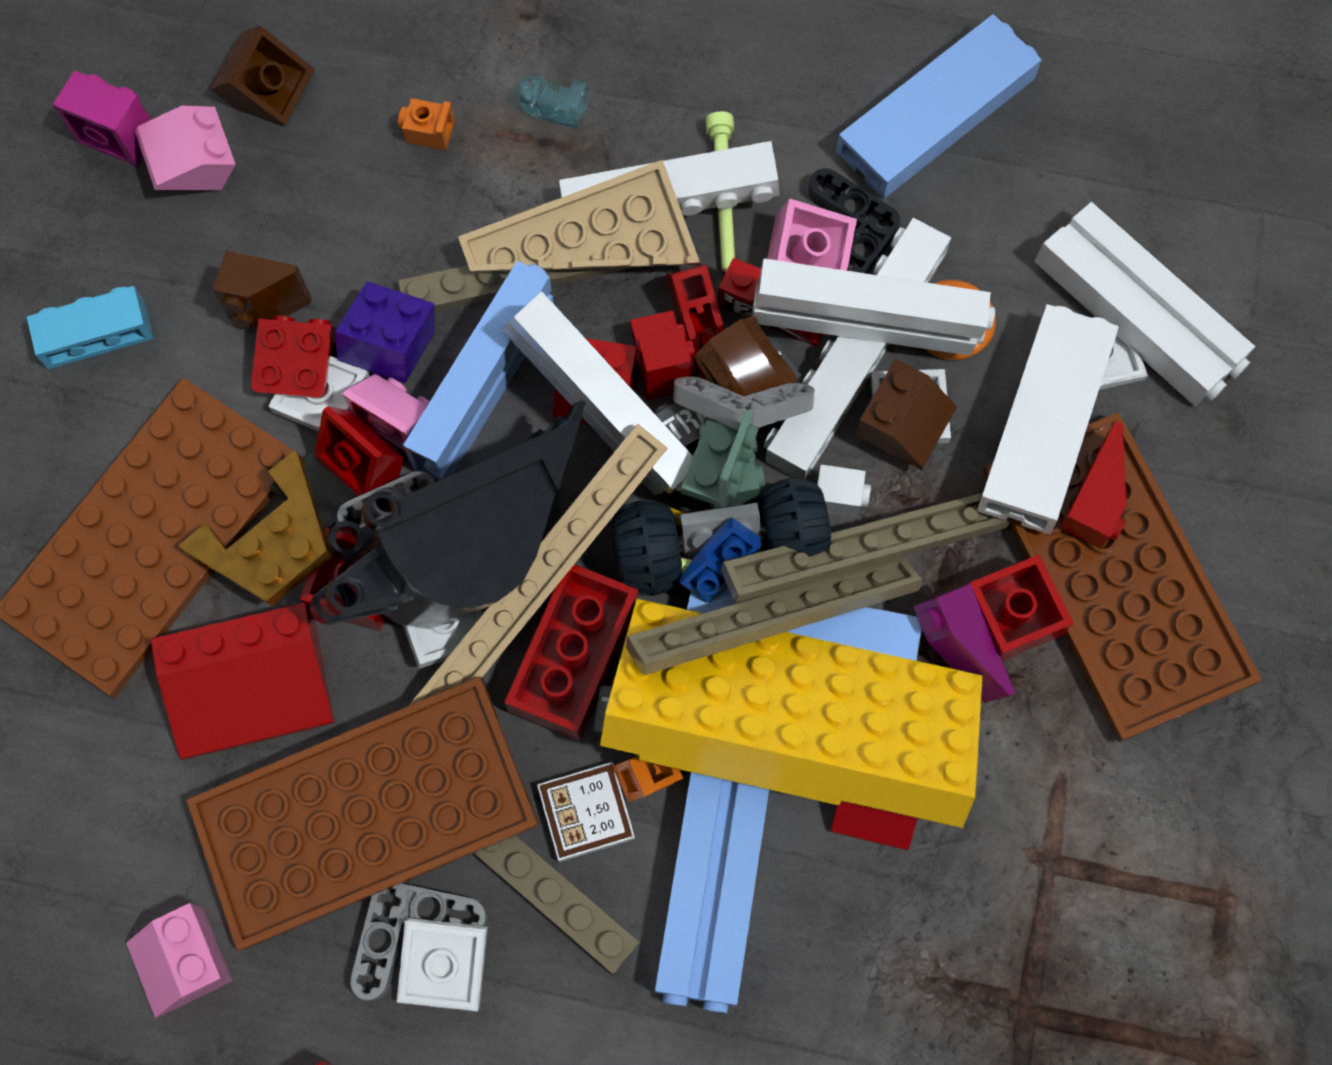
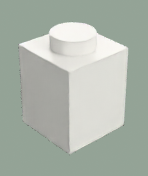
M820 465L817 485L823 492L828 514L858 518L861 506L868 507L871 485L864 484L866 471Z

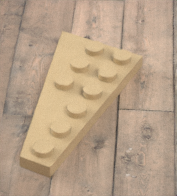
M663 160L458 237L472 273L510 272L517 261L527 266L529 264L537 265L543 270L701 265Z

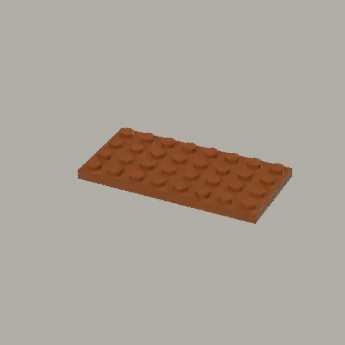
M182 378L0 601V619L115 699L151 653V639L166 634L214 572L213 569L183 551L179 544L206 523L214 530L227 549L241 538L275 494L269 489L275 480L268 471L293 450L185 378Z
M1117 412L1088 424L1060 514L1051 535L1021 526L1022 521L1012 518L1009 525L1026 559L1040 555L1074 623L1065 636L1120 743L1258 684L1262 681V678L1120 413ZM1115 421L1123 424L1126 507L1120 518L1126 520V523L1116 541L1109 539L1100 549L1059 527L1106 434ZM993 463L985 466L982 471L986 480Z
M481 676L186 799L237 951L251 948L540 826L485 682Z

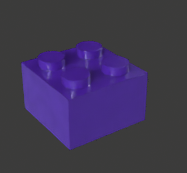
M366 281L335 331L338 361L406 383L435 333V303Z

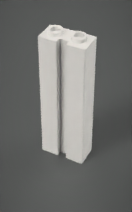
M1092 202L1075 215L1066 227H1061L1043 243L1034 262L1095 317H1101L1110 324L1119 326L1116 336L1129 348L1132 345L1150 367L1195 407L1205 397L1210 401L1216 398L1227 386L1224 380L1229 375L1236 379L1251 363L1246 358L1256 346Z
M764 258L755 289L752 316H755L758 324L971 355L977 343L982 344L986 329L991 330L995 317V307L990 306L991 292Z
M541 291L501 330L571 406L579 400L585 402L582 417L613 451L619 447L637 423L667 446V451L642 482L654 495L663 491L668 494L674 490L680 491L693 455Z
M1046 305L977 509L978 512L1003 520H1007V517L1022 521L1021 526L1051 535L1060 514L1119 326L1110 324L1103 318H1091L1074 313L1067 307Z

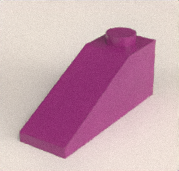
M971 584L913 606L919 620V625L928 643L952 669L982 675L981 699L985 703L1015 694Z

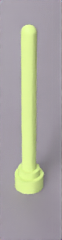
M723 111L709 114L706 117V133L714 141V151L728 149V140L734 132L733 115ZM718 208L721 268L726 273L732 259L735 258L732 208Z

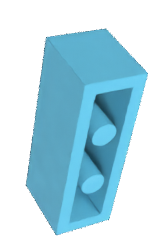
M135 286L118 287L107 294L93 298L83 297L77 299L72 304L58 308H44L37 314L27 316L35 355L47 369L154 339L145 301Z

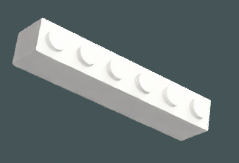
M771 141L663 161L683 215H695L704 209L715 207L729 209L738 203L748 201L762 203L771 200L775 196H780L779 180ZM649 164L559 180L561 196L570 195Z

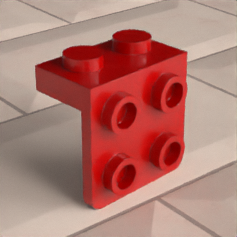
M273 316L272 320L258 318L251 381L252 389L257 393L322 398L326 394L331 347H336V328L331 325L330 321L322 319H309V322L305 323L295 322L294 318L287 316Z

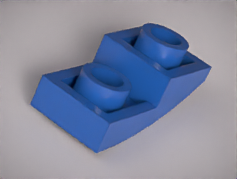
M731 517L697 553L681 576L680 584L710 603L728 587L720 570L723 562L755 553L761 547L760 537Z

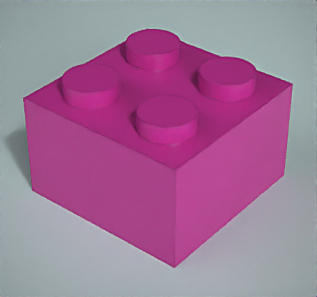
M74 70L53 103L55 110L73 138L80 144L136 167L138 166L143 154L135 134V129L137 126L150 121V116L141 105L139 96L127 87L121 86L117 88L109 85L95 74L87 76Z

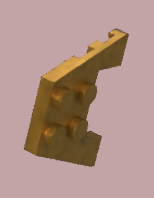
M295 450L268 471L288 499L227 549L214 530L206 523L179 544V547L187 554L271 606L275 605L333 556L327 547V535L321 516L316 510L313 500L314 492L304 470V467H306L304 459Z

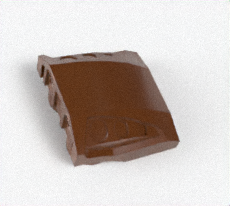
M755 316L738 320L711 338L694 355V363L707 381L742 396L788 383H798L794 372L769 342L765 333L758 325Z

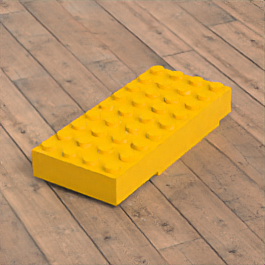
M636 599L627 636L703 613ZM783 632L643 676L626 649L625 640L605 713L600 746L638 754L641 761L835 805H840L841 801H846L963 828L976 794L982 675Z

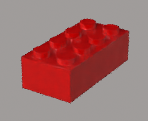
M574 564L553 591L504 702L508 712L580 741L597 703L600 685L605 684L629 628L636 599H639L638 589Z

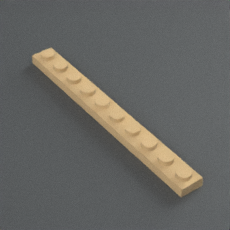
M637 423L541 541L537 557L523 583L485 610L408 706L476 677H483L667 451L668 447Z

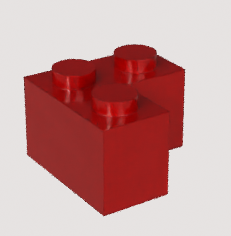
M673 310L630 320L631 335L634 346H637L638 363L648 400L672 395L675 379L696 376L694 355L696 353L692 340H687L683 322H676Z

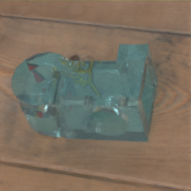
M531 75L524 78L519 86L521 105L527 114L548 122L578 129L588 103L586 83L573 81L571 88L549 83L540 75Z

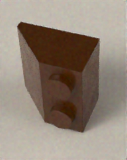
M257 26L240 33L210 90L241 112L284 126L315 69L262 26Z
M227 250L212 289L230 321L236 326L250 329L252 326L258 327V318L272 320L273 316H289L309 305L312 299L296 265Z
M894 359L859 421L856 437L923 470L957 406L929 375Z

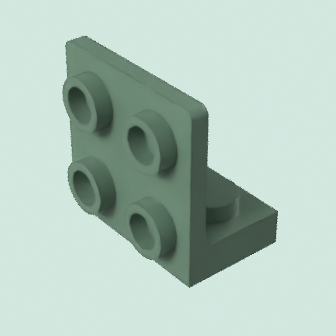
M746 409L739 430L707 420L681 487V494L722 508H726L730 496L737 498L744 477L742 473L745 463H750L756 447L755 438L758 427L753 425V411Z

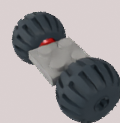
M783 479L773 483L762 492L759 498V509L757 503L680 514L682 535L680 536L677 534L673 511L667 505L656 501L644 500L626 505L616 512L612 518L613 546L620 582L638 589V595L656 596L669 591L680 582L682 576L680 552L684 551V558L693 560L707 541L731 517L757 534L761 540L763 539L765 551L786 546L795 551H800V553H805L809 557L817 555L831 546L830 522L823 492L817 484L804 479ZM761 547L755 553L762 552Z

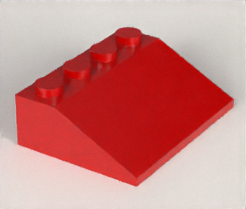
M305 603L151 639L156 675L181 760L335 723L316 622Z

